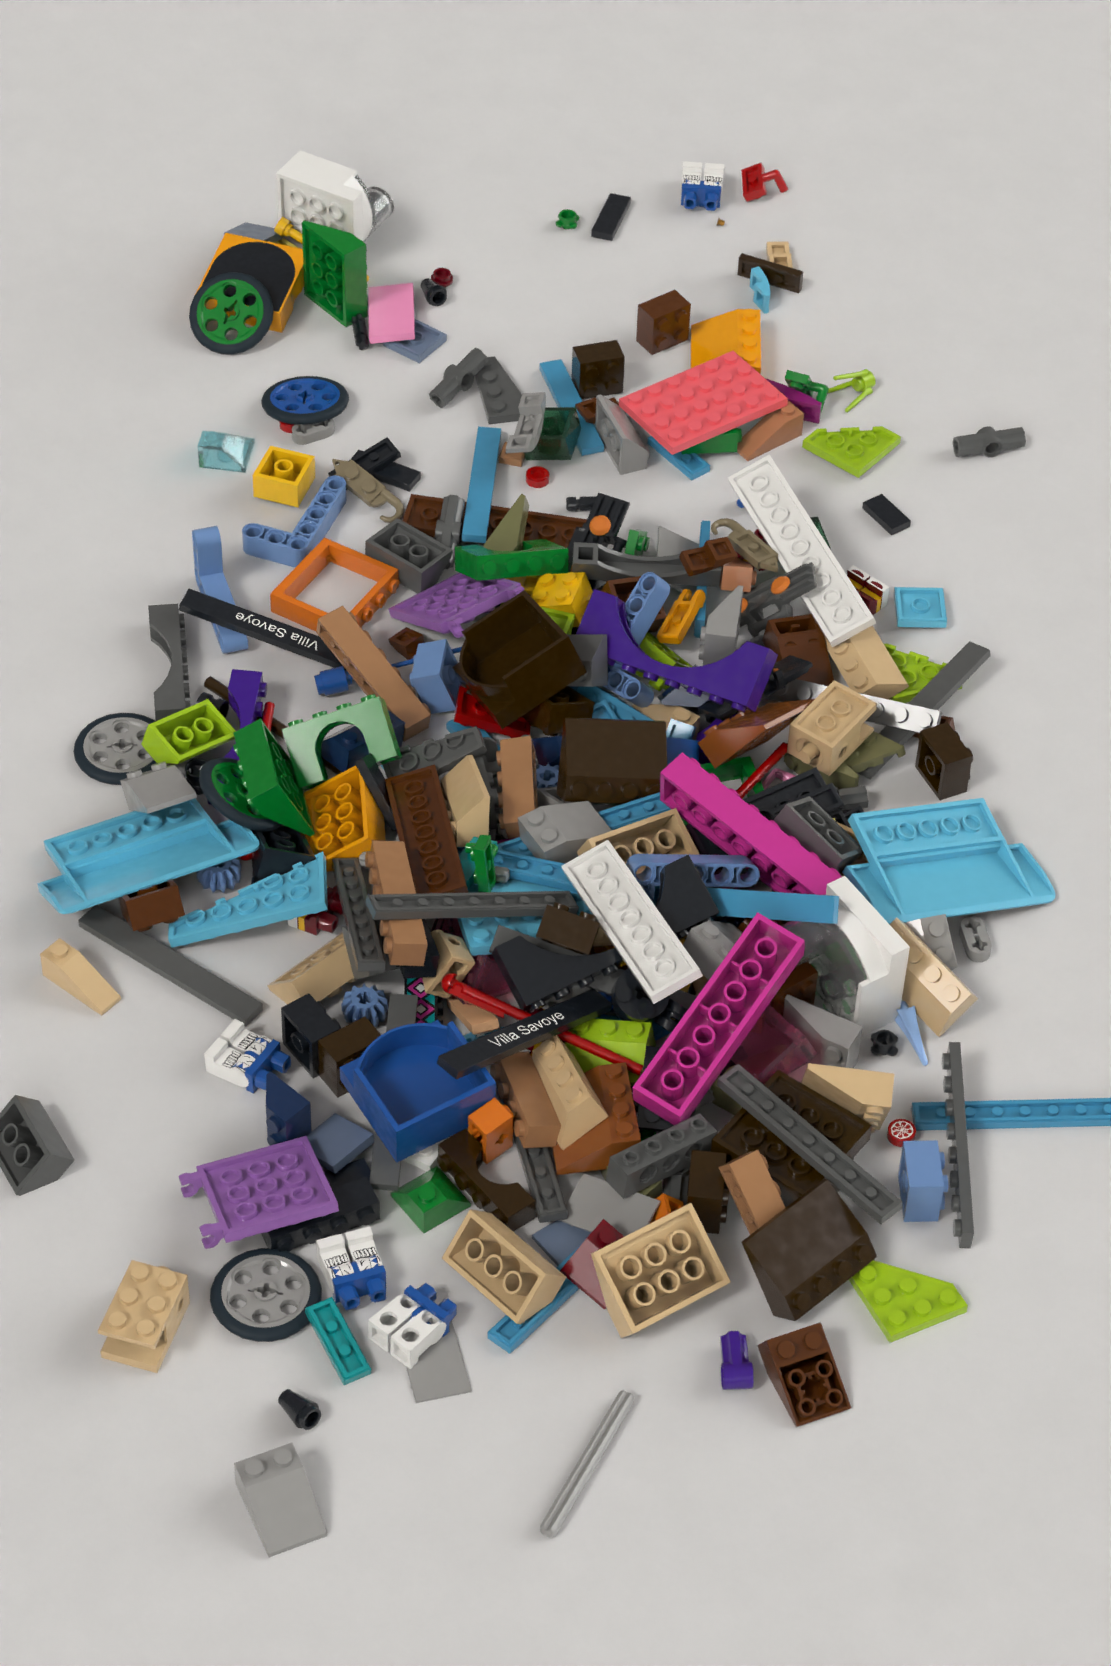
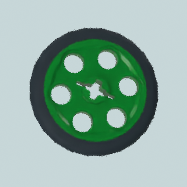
M236 272L217 275L203 284L192 300L189 313L192 332L195 338L210 351L231 355L245 352L257 345L269 331L274 310L272 298L266 287L250 275ZM228 287H235L236 293L234 296H225V290ZM255 296L256 302L252 306L244 304L246 297ZM210 299L217 300V306L211 310L207 309L206 303ZM233 309H234L236 315H235V316L231 315V316L229 317V316L227 315V311L232 312ZM248 318H256L257 322L254 327L248 328L245 326V321ZM210 321H217L218 327L214 331H208L206 329L207 324ZM236 330L238 332L237 337L234 340H227L226 334L228 331Z
M220 757L211 759L203 764L199 775L201 789L208 801L222 815L238 825L255 831L268 832L282 826V824L262 816L256 807L254 809L250 807L245 796L248 794V791L241 780L244 774L237 764L239 760Z

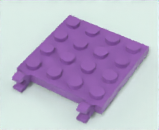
M457 573L396 604L388 610L391 618L411 623L415 626H421L428 630L438 631L442 634L452 632L456 638L463 637L462 631L464 629L460 624L472 622L475 620V616L493 611L495 606L507 602L522 592L524 588L521 586V583L504 578L477 581L464 574Z
M307 1136L196 1166L197 1172L183 1173L178 1176L181 1185L189 1184L181 1188L183 1197H191L203 1187L217 1223L204 1224L199 1227L202 1237L210 1235L201 1239L205 1249L215 1247L222 1238H224L226 1243L238 1241L246 1237L267 1233L274 1229L295 1225L339 1211L338 1202Z

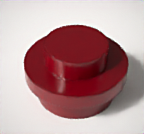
M437 268L431 275V280L445 288L453 283V276L450 270Z

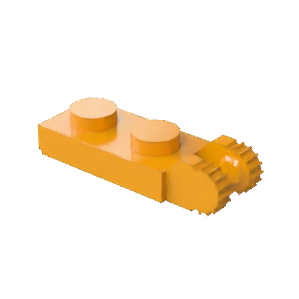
M689 589L682 591L657 633L659 643H682L699 609L705 603L706 594L704 590H696L693 596L692 591Z

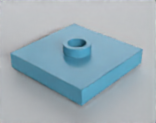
M894 587L897 627L946 628L947 616L943 588Z

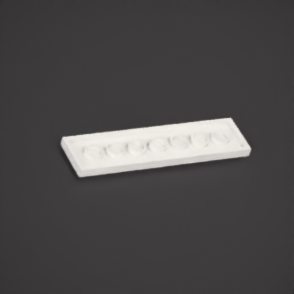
M609 840L604 841L561 866L564 874L592 915L596 916V921L600 923L601 928L653 1004L703 976L697 964Z

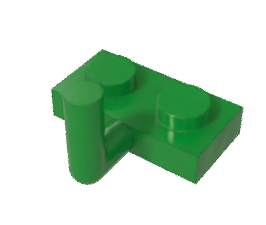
M787 370L784 379L789 388L811 396L813 392H818L816 400L822 403V412L829 390L828 386L813 382L809 375Z
M630 529L625 554L643 555V552H646L649 547L650 538L647 537L648 532Z
M480 835L476 843H466L465 852L470 853L471 861L475 862L473 879L474 884L478 885V892H491L496 883L494 858L498 852V847L492 844L491 835Z

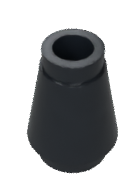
M430 278L424 279L420 286L427 302L433 306L444 304L447 299L446 289Z
M290 1389L280 1394L278 1403L297 1428L310 1430L317 1425L321 1418V1411L317 1403Z

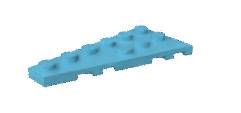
M322 851L314 855L316 859L303 865L302 862L292 865L293 870L283 875L275 873L238 890L239 895L227 901L223 897L215 901L216 905L205 911L197 909L180 917L177 921L169 923L168 941L171 948L328 910L327 872L324 852Z

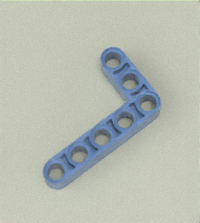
M334 475L324 481L292 533L257 523L245 525L242 529L243 551L250 556L296 567L323 540L346 503L345 479Z
M211 526L192 530L194 571L200 593L235 605L223 573L222 545L218 527ZM212 623L223 654L248 649L247 635Z
M646 572L640 577L625 603L628 625L638 645L642 642L670 593L669 583L653 572ZM615 663L614 667L608 666V685L602 687L641 708H645L652 703L654 699L653 689L625 673L621 669L622 665Z
M634 854L626 862V866L652 902L654 900L655 886H660L661 870L665 865L686 855H689L694 866H697V871L706 887H751L757 883L760 877V871L748 857L743 855ZM641 866H646L643 872L636 874ZM719 867H723L722 871L719 874L714 875L715 871ZM749 867L745 874L740 875L744 868Z

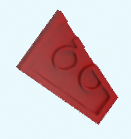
M459 686L454 722L467 727L477 726V728L489 733H498L510 738L530 735V722L522 717L501 729L472 695L467 694V688Z

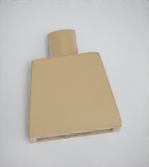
M434 930L431 932L440 957L436 977L423 978L425 993L449 999L451 995L447 994L441 986L443 977L449 973L457 974L456 980L462 982L475 965V961L462 938L444 933L442 930Z

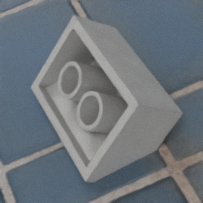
M601 394L597 395L595 428L620 475L647 469V459L650 458V451L648 446L643 444L639 431L634 429L630 416H627L619 405Z

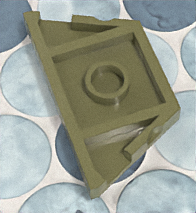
M873 731L844 763L853 771L859 773L869 767L883 764V758L897 754L900 758L906 752L903 745Z

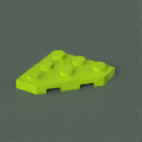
M876 426L872 430L860 431L859 427L840 428L839 432H827L826 428L816 429L803 440L802 448L859 478L898 446L901 436L883 426Z
M884 644L909 687L890 698V700L902 703L910 702L947 663L943 662L940 665L930 662L927 656L912 651L906 654L897 651L894 645Z
M873 1260L849 1279L889 1343L967 1312L968 1305L953 1283Z

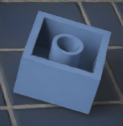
M447 639L418 644L416 655L413 657V670L409 675L411 686L415 687L420 702L428 706L431 714L455 710L457 692L462 683L452 668L458 662Z
M938 1140L903 1141L898 1183L904 1222H935L939 1219L940 1210L945 1209L944 1192H948V1177L942 1174V1169L945 1167L944 1152H939Z

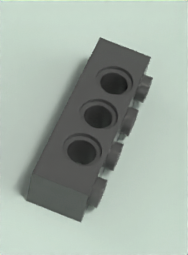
M699 1113L611 1156L606 1181L625 1199L691 1165L692 1150L711 1152L712 1139L717 1135L718 1131Z

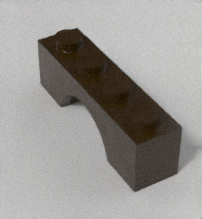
M467 1129L454 1134L438 1144L437 1163L439 1167L454 1178L457 1186L462 1191L465 1190L472 1197L474 1204L479 1209L483 1208L485 1212L492 1213L513 1232L535 1219L536 1201L518 1182L497 1184L487 1180L480 1174L478 1169L483 1163V1146Z

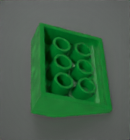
M306 220L303 221L304 295L347 328L352 325L351 319L353 316L361 314L363 318L367 317L366 244L352 233Z
M261 718L234 732L236 744L233 745V748L240 758L237 764L244 774L241 780L248 791V794L245 796L252 809L256 807L261 815L308 836L314 835L304 791L299 788L291 759Z

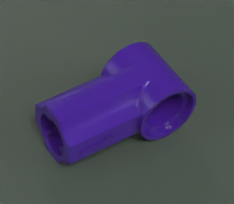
M728 1331L727 1334L720 1337L722 1390L753 1389V1364L749 1362L746 1335L741 1334L739 1331Z

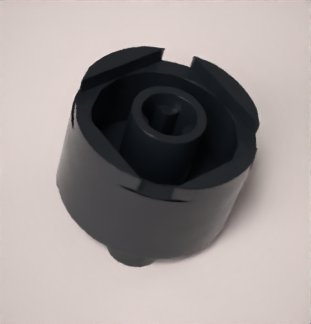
M629 968L619 976L611 990L613 1010L622 1021L653 1022L665 1010L670 999L669 995L653 1004ZM640 991L644 993L643 998H641V1000L636 998L638 992Z

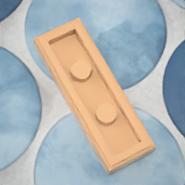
M455 996L447 999L449 1009L472 1034L476 1035L499 1028L498 1019L494 1014Z

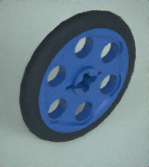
M300 376L285 379L270 386L264 392L261 404L267 415L280 422L299 425L315 424L330 420L341 414L347 407L349 394L344 386L329 378Z

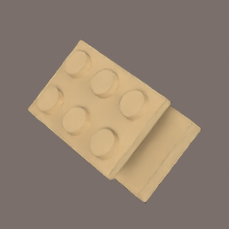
M834 680L790 723L787 753L814 768L817 767L819 771L830 776L874 731L873 727L864 722L876 711L877 703Z
M131 1260L98 1329V1334L107 1336L100 1351L101 1358L158 1373L190 1304L188 1276L171 1271L165 1266L156 1267Z

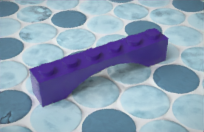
M232 669L228 686L229 705L238 717L240 729L257 721V717H262L263 702H261V698H266L267 683L263 682L262 672ZM233 746L223 757L240 760Z

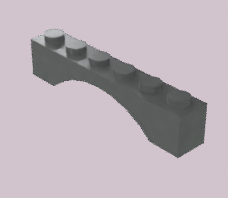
M574 542L572 572H585L588 580L609 581L642 576L646 572H653L669 584L719 587L721 567L689 577L679 558L680 554L646 557L617 552L598 543Z
M178 604L148 605L151 641L161 648L171 663L168 676L154 692L156 721L191 706L190 701H185V698H190L189 683H184V680H189L188 665L182 664L187 663V649L181 648V646L186 645L185 630L180 631V628H185L184 613L179 614Z

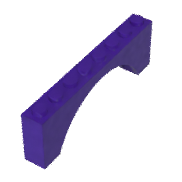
M594 589L576 634H607L608 666L614 667L616 663L622 665L621 669L628 673L635 674L636 671L644 673L643 677L651 681L657 682L658 678L665 680L664 684L671 688L679 690L680 686L687 688L686 692L697 697H701L702 694L708 695V700L723 705L724 701L731 704L732 709L745 713L746 709L753 712L756 711L778 657V654L770 648L746 641L729 656L704 666L676 667L663 664L650 658L634 639L627 621L625 602L614 595Z

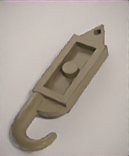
M332 459L336 472L335 475L343 477L346 481V488L369 507H380L388 502L396 509L395 515L391 517L381 515L380 519L382 521L391 523L396 518L401 519L404 514V505L400 499L386 489V486L352 459L350 461Z
M723 518L713 522L711 531L714 535L718 534V527L724 526L732 530L728 538L734 550L757 570L766 569L778 572V553L751 530H746L733 519Z

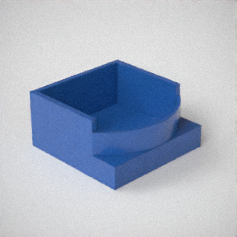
M436 1020L432 1023L408 1024L389 1030L375 1039L365 1049L360 1058L340 1067L341 1082L396 1163L468 1128V1116L494 1097L496 1098V1082L485 1067L456 1080L437 1064L439 1055L468 1043L453 1021L449 1022L448 1026L441 1025L439 1020Z

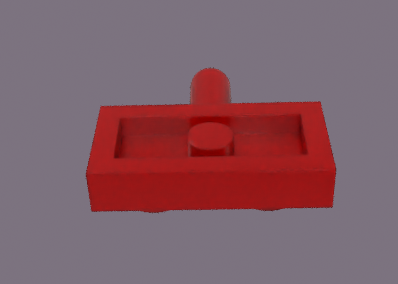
M761 162L741 170L743 196L746 202L767 195L766 182L773 179L781 193L788 190L780 171L775 169L765 173V168Z

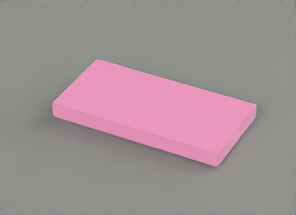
M413 283L368 287L370 344L414 340Z

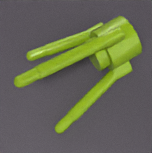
M864 369L859 372L840 374L833 377L834 380L853 379L829 388L828 393L852 386L855 391L862 392L845 408V412H849L863 398L873 393L872 388L875 386L876 380L871 371Z

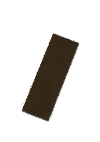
M743 253L739 256L737 275L750 279L751 269L759 266L766 275L769 285L795 293H800L802 290L804 271Z

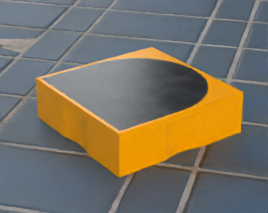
M225 233L197 291L209 279L220 274L236 272L250 275L266 287L272 298L274 310L269 330L282 333L293 311L294 302L304 287L303 249ZM232 286L225 290V296L232 297L236 293V288ZM253 295L246 297L244 304L252 306L256 302V297ZM210 299L206 303V308L209 310L217 306V300ZM233 309L232 312L227 311V315H228L229 317H230L231 315H233V316L236 315L234 309ZM250 317L245 323L254 327L257 319Z

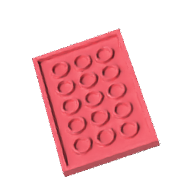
M731 351L619 398V407L670 454L674 455L787 406L788 398L737 353Z

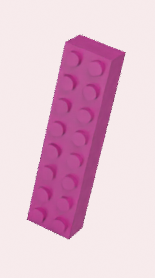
M682 752L660 772V801L670 809L676 808L684 820L728 855L748 857L759 869V879L775 892L826 895L827 884L841 878L840 873L836 869L826 866L821 862L817 854L807 851L795 837L784 833L776 822L768 820L761 815L757 807L747 804L734 789H728L723 785L715 774H709L696 759L689 758Z
M757 912L632 1087L633 1100L673 1125L687 1120L804 955L805 940Z

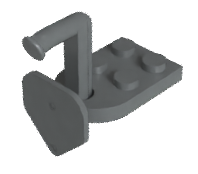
M483 737L487 751L474 759L490 796L489 829H496V833L499 834L497 824H500V810L495 808L499 804L496 788L491 789V787H494L493 778H496L497 772L501 771V766H498L496 757L498 747L494 739ZM536 755V768H537V766H538V758H537V755Z

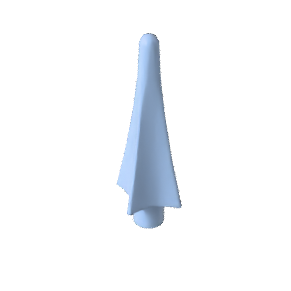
M901 1001V1008L897 1009L898 1016L895 1021L913 1046L922 1065L926 1066L928 1065V1060L920 1036L915 1006L908 1008L907 1003Z

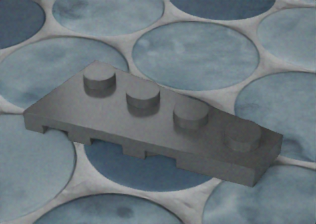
M495 356L487 357L489 362L475 375L488 424L516 422L520 417L518 406L522 394Z
M475 726L446 734L445 738L436 741L433 739L425 740L423 744L410 747L407 745L399 747L402 758L383 764L386 777L390 778L435 764L439 776L453 769L467 755H473L475 758L486 752L487 748L481 731Z

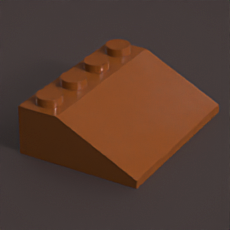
M815 699L767 703L759 708L757 707L755 712L746 710L745 713L740 712L733 718L724 720L718 726L714 725L704 732L706 737L699 741L698 744L713 767L717 768L768 742L788 727Z
M626 1062L600 1065L584 1073L607 1112L608 1117L566 1149L562 1150L558 1142L555 1147H552L557 1175L606 1169L611 1156L641 1142Z

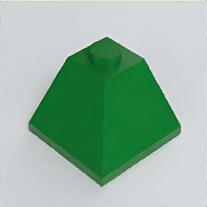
M438 1166L399 1187L398 1191L390 1193L394 1201L423 1233L428 1232L471 1207L468 1199Z

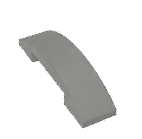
M545 392L522 393L518 406L520 417L514 435L509 436L505 449L506 453L531 452L536 447L544 422Z

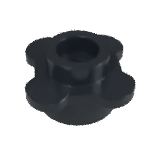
M880 1030L871 1035L870 1039L873 1042V1046L870 1051L872 1054L897 1055L896 1042L898 1037L893 1032Z

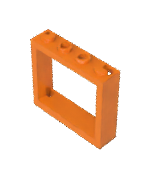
M324 537L270 593L271 612L316 631L318 619L328 613L295 598L332 562L377 582L350 611L356 617L358 625L362 627L371 620L373 614L379 608L385 605L386 600L396 593L400 583L399 569Z

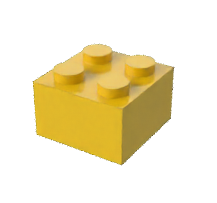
M270 446L253 473L254 497L299 507L315 479V456Z
M585 572L548 573L540 575L531 597L541 607L575 614L573 627H579L593 591Z

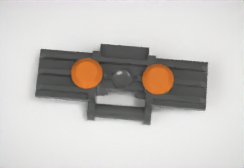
M812 562L809 564L805 563L780 577L774 576L751 588V592H744L740 627L747 625L751 636L756 637L759 635V632L765 630L768 620L792 617L793 608L789 603L817 587L814 564ZM771 604H775L780 610L766 618L763 616V608Z

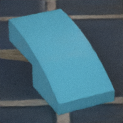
M758 266L751 269L750 287L754 291L753 302L766 314L769 313L770 285L766 275Z

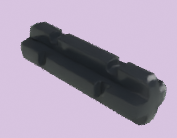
M357 314L352 317L351 321L355 344L359 347V350H363L369 346L365 318L361 314Z
M597 496L579 497V499L567 497L566 509L567 511H577V509H580V511H591Z

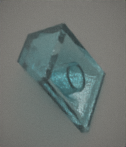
M202 431L198 443L199 468L246 473L255 439L214 431Z

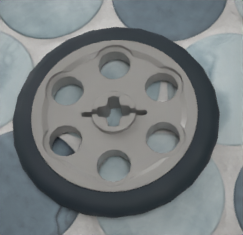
M135 713L109 714L94 720L80 732L75 741L73 753L76 763L90 778L111 785H121L120 780L127 778L126 774L141 769L143 773L152 770L151 765L156 764L152 757L148 759L139 758L140 755L149 753L141 745L142 740L138 738L145 735L147 726L156 721ZM126 728L128 729V731H126L125 733H118L116 732V729ZM103 738L106 740L104 743L101 744L93 742L95 739ZM101 756L107 758L103 762H97L94 760L95 758ZM121 764H127L130 766L128 769L120 770L117 768Z
M271 1248L246 1251L232 1258L215 1276L210 1290L211 1307L220 1324L231 1333L243 1339L256 1342L277 1341L298 1333L310 1323L305 1314V1308L321 1302L322 1299L320 1280L311 1265L300 1256L289 1251L279 1252L278 1249L271 1250ZM268 1266H274L279 1269L274 1275H267L263 1272ZM242 1275L251 1278V1281L247 1284H239L235 1280ZM290 1281H298L302 1284L300 1288L295 1290L286 1287V1284ZM265 1291H270L267 1297H262ZM236 1299H241L246 1302V1305L237 1309L231 1307L230 1303ZM285 1305H293L297 1310L294 1313L285 1314L281 1311V1308ZM258 1314H265L269 1317V1320L265 1323H256L253 1321V1318Z

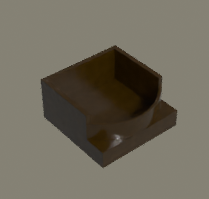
M525 590L462 631L465 641L461 648L459 663L452 667L459 681L501 729H504L587 673L569 636Z
M777 1070L764 1084L766 1088L852 1160L870 1140L871 1124L782 1071ZM743 1107L712 1139L711 1152L726 1153V1163L748 1152L759 1150L760 1154L768 1162V1172L772 1180L778 1184L781 1190L780 1197L785 1207H788L820 1181L827 1179ZM831 1183V1185L838 1193L840 1189H838L833 1183Z

